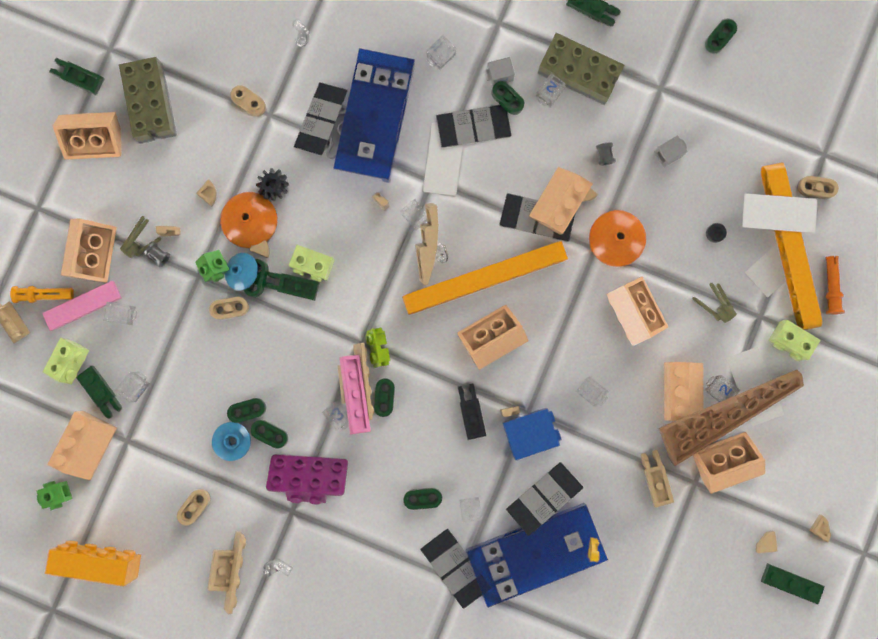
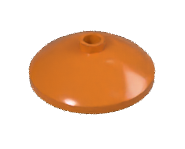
M244 192L232 197L225 204L220 218L221 228L226 238L242 248H251V246L257 245L264 240L266 242L269 241L275 233L278 222L277 212L273 204L268 199L266 200L263 195L255 192ZM244 215H249V219L243 220Z
M613 210L602 214L593 223L589 233V244L595 257L602 263L609 266L622 267L633 263L640 257L646 245V233L640 220L633 214L622 210ZM621 233L623 239H618L617 234Z

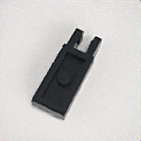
M469 384L472 399L467 401L464 398V389L462 386L458 387L461 401L459 403L467 440L486 436L480 403L476 397L474 384Z

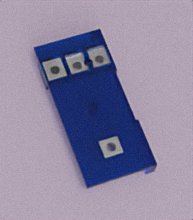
M359 48L333 169L382 179L383 182L390 183L415 68V59ZM366 147L370 149L368 154L363 153V149Z
M585 503L552 515L547 522H544L530 536L521 531L523 529L520 527L466 549L487 608L608 561ZM590 537L597 538L599 541L597 548L599 552L598 562L590 561L587 557ZM571 538L577 539V543L575 545L570 544ZM495 547L496 551L491 553L489 551L490 548ZM497 556L500 558V560L498 562H494L493 558ZM498 566H503L502 571H498L496 569ZM506 585H509V589H504Z

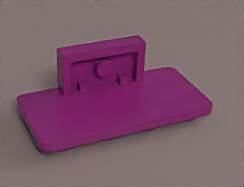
M272 455L266 489L272 492H285L287 501L292 503L309 502L314 505L326 503L327 495H344L348 461L337 458Z

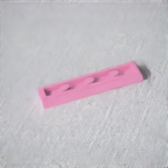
M110 281L42 314L49 330L53 331L122 298L115 282Z
M360 355L339 357L350 435L371 432Z

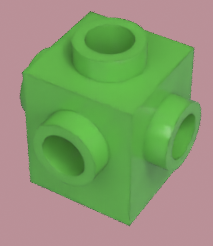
M220 250L205 253L195 261L199 273L205 282L211 280L217 282L223 279L224 274L229 270Z
M55 481L43 484L44 488L37 490V502L42 509L50 507V510L63 507V502L72 500L67 481L57 484Z

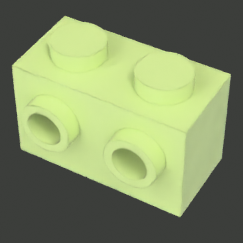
M296 245L289 267L293 269V273L301 276L306 273L311 275L310 279L321 283L322 280H328L335 260L333 257Z
M789 320L780 321L769 339L770 342L774 343L773 346L776 349L787 351L790 353L789 356L796 361L809 360L821 341Z
M60 337L43 373L58 382L72 385L89 350L72 340Z

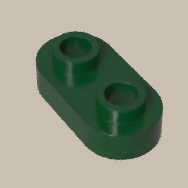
M732 19L722 20L706 39V50L713 54L719 53L737 32L736 22ZM712 42L716 43L717 47L712 46Z
M496 82L491 91L492 97L509 114L517 115L521 113L525 105L524 99L507 82ZM498 91H502L504 94L499 95ZM511 104H515L517 108H513Z
M255 259L258 269L262 267L261 272H257L254 283L244 290L245 294L251 297H259L263 293L269 267L265 261Z
M381 379L375 386L374 411L380 417H387L393 411L395 385L390 379ZM384 384H387L389 386V390L387 392H384L382 390V386ZM381 404L387 405L386 411L381 410Z
M259 398L239 402L228 408L227 417L233 423L258 418L265 413L266 404ZM255 404L260 406L259 411L254 410ZM237 409L241 411V415L239 417L235 414Z
M258 420L251 426L252 436L273 448H282L288 442V434L285 430L265 420ZM260 426L265 428L264 433L259 432ZM277 435L282 436L281 442L276 440Z
M436 488L412 489L405 493L403 502L410 510L436 508L442 502V494ZM429 495H436V499L431 501ZM416 496L417 501L411 502L410 497Z

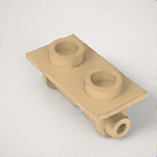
M10 301L3 306L0 304V323L12 342L16 343L28 335L30 331Z

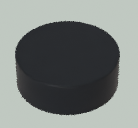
M714 223L706 230V237L713 243L724 240L727 235L725 226L720 223Z

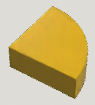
M590 537L587 556L590 561L594 562L599 561V552L597 551L599 541L597 538Z

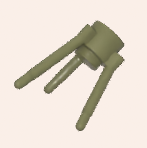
M141 216L129 237L120 247V250L130 258H133L134 255L139 257L151 243L161 241L159 237L139 249L141 245L136 239L149 222V219H145L144 216Z
M713 283L709 284L722 304L716 309L718 313L696 297L692 298L698 305L712 314L717 321L722 319L726 323L737 315L720 284L716 285L717 288Z

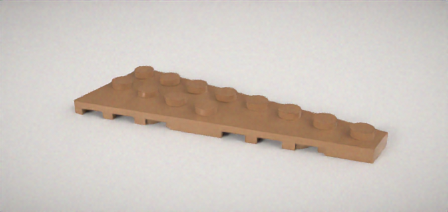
M794 370L659 428L671 463L674 466L678 465L803 387L802 373Z

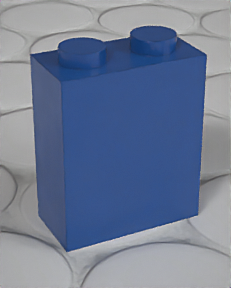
M548 408L502 422L515 460L560 446L561 436L559 430L554 429L553 422H555L552 411H548Z

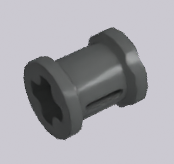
M603 143L596 146V149L599 150L600 166L616 162L612 153L613 143Z
M153 242L144 251V256L155 261L158 267H162L169 260L170 253L162 251Z

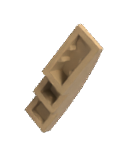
M434 203L425 204L427 223L420 224L422 243L415 244L419 279L424 285H428L438 242L437 205Z

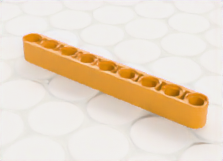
M784 163L761 167V178L766 195L793 197ZM774 230L796 324L803 330L821 327L822 316L802 234L796 231Z
M558 241L402 296L407 313L410 315L567 260L568 257L562 241Z

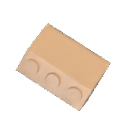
M116 112L59 115L53 124L64 160L121 157V128Z
M558 167L529 217L562 235L593 183L576 173Z
M70 219L61 276L107 283L117 227L84 219Z
M643 276L606 294L632 346L668 328Z
M507 305L502 306L457 333L479 370L529 341L522 325Z
M665 362L664 420L677 421L703 410V363Z
M75 411L47 465L65 474L91 480L117 427L85 411Z
M746 432L710 444L693 455L701 479L710 494L765 474V459Z

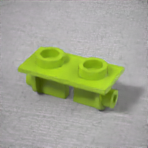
M382 327L366 331V343L370 347L371 353L369 358L373 367L390 365L389 361L391 360L388 348L381 349V345L387 344L385 331L382 330Z

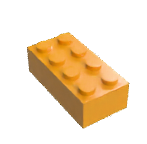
M66 541V543L58 544L57 547L49 550L45 574L126 586L138 578L141 554H135L136 551L123 550L121 552L116 551L115 547H104L102 549L97 548L96 544H85L83 546L78 545L76 541Z

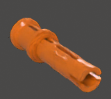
M839 256L825 257L828 293L825 295L828 302L826 314H844L845 310L842 308L844 294L840 292Z

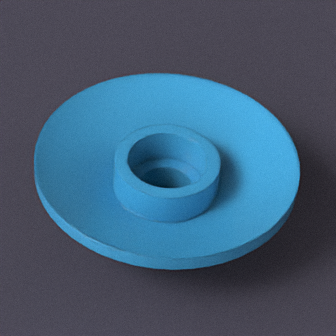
M239 253L234 255L227 263L229 270L225 273V280L229 287L242 291L254 283L258 267L251 255Z
M227 422L220 425L212 437L214 452L218 457L226 461L241 459L247 454L251 445V437L248 430L239 423ZM232 437L236 439L234 445L230 443Z

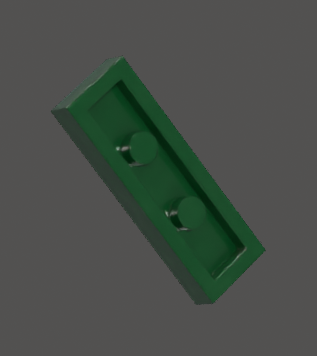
M768 563L761 578V582L817 605L825 586Z

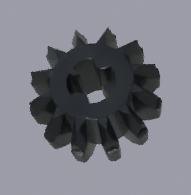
M270 168L269 173L263 170L265 176H258L261 182L256 183V186L260 188L258 193L260 195L264 194L266 200L271 197V200L275 201L276 196L282 199L281 193L287 194L288 192L284 188L289 186V183L285 181L287 176L285 174L281 175L282 172L279 169L275 172L273 168ZM274 182L276 186L272 188L270 183Z

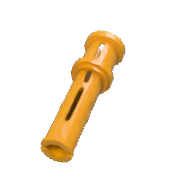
M13 286L10 291V297L13 303H18L19 301L35 303L37 300L74 299V289H37L34 286H29L28 288Z

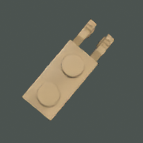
M653 450L652 456L656 466L650 467L646 453L641 454V460L645 468L643 470L653 505L656 508L674 503V499L660 455L657 450Z

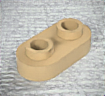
M241 85L232 89L231 99L243 110L256 117L261 116L265 112L266 105L261 97ZM239 92L243 93L241 97H237ZM253 103H258L257 107H252Z
M806 176L798 183V190L802 195L815 198L829 199L834 197L839 189L838 184L833 179ZM805 184L809 185V190L805 188ZM824 187L828 189L827 193L824 191Z
M242 297L221 299L211 303L209 312L213 318L219 320L240 317L248 312L249 304ZM238 304H242L241 310H237ZM219 307H223L221 314L218 313Z
M198 489L190 494L177 513V519L182 525H191L199 518L210 502L209 493L206 490ZM199 495L203 497V502L198 501ZM187 511L191 512V518L186 516Z

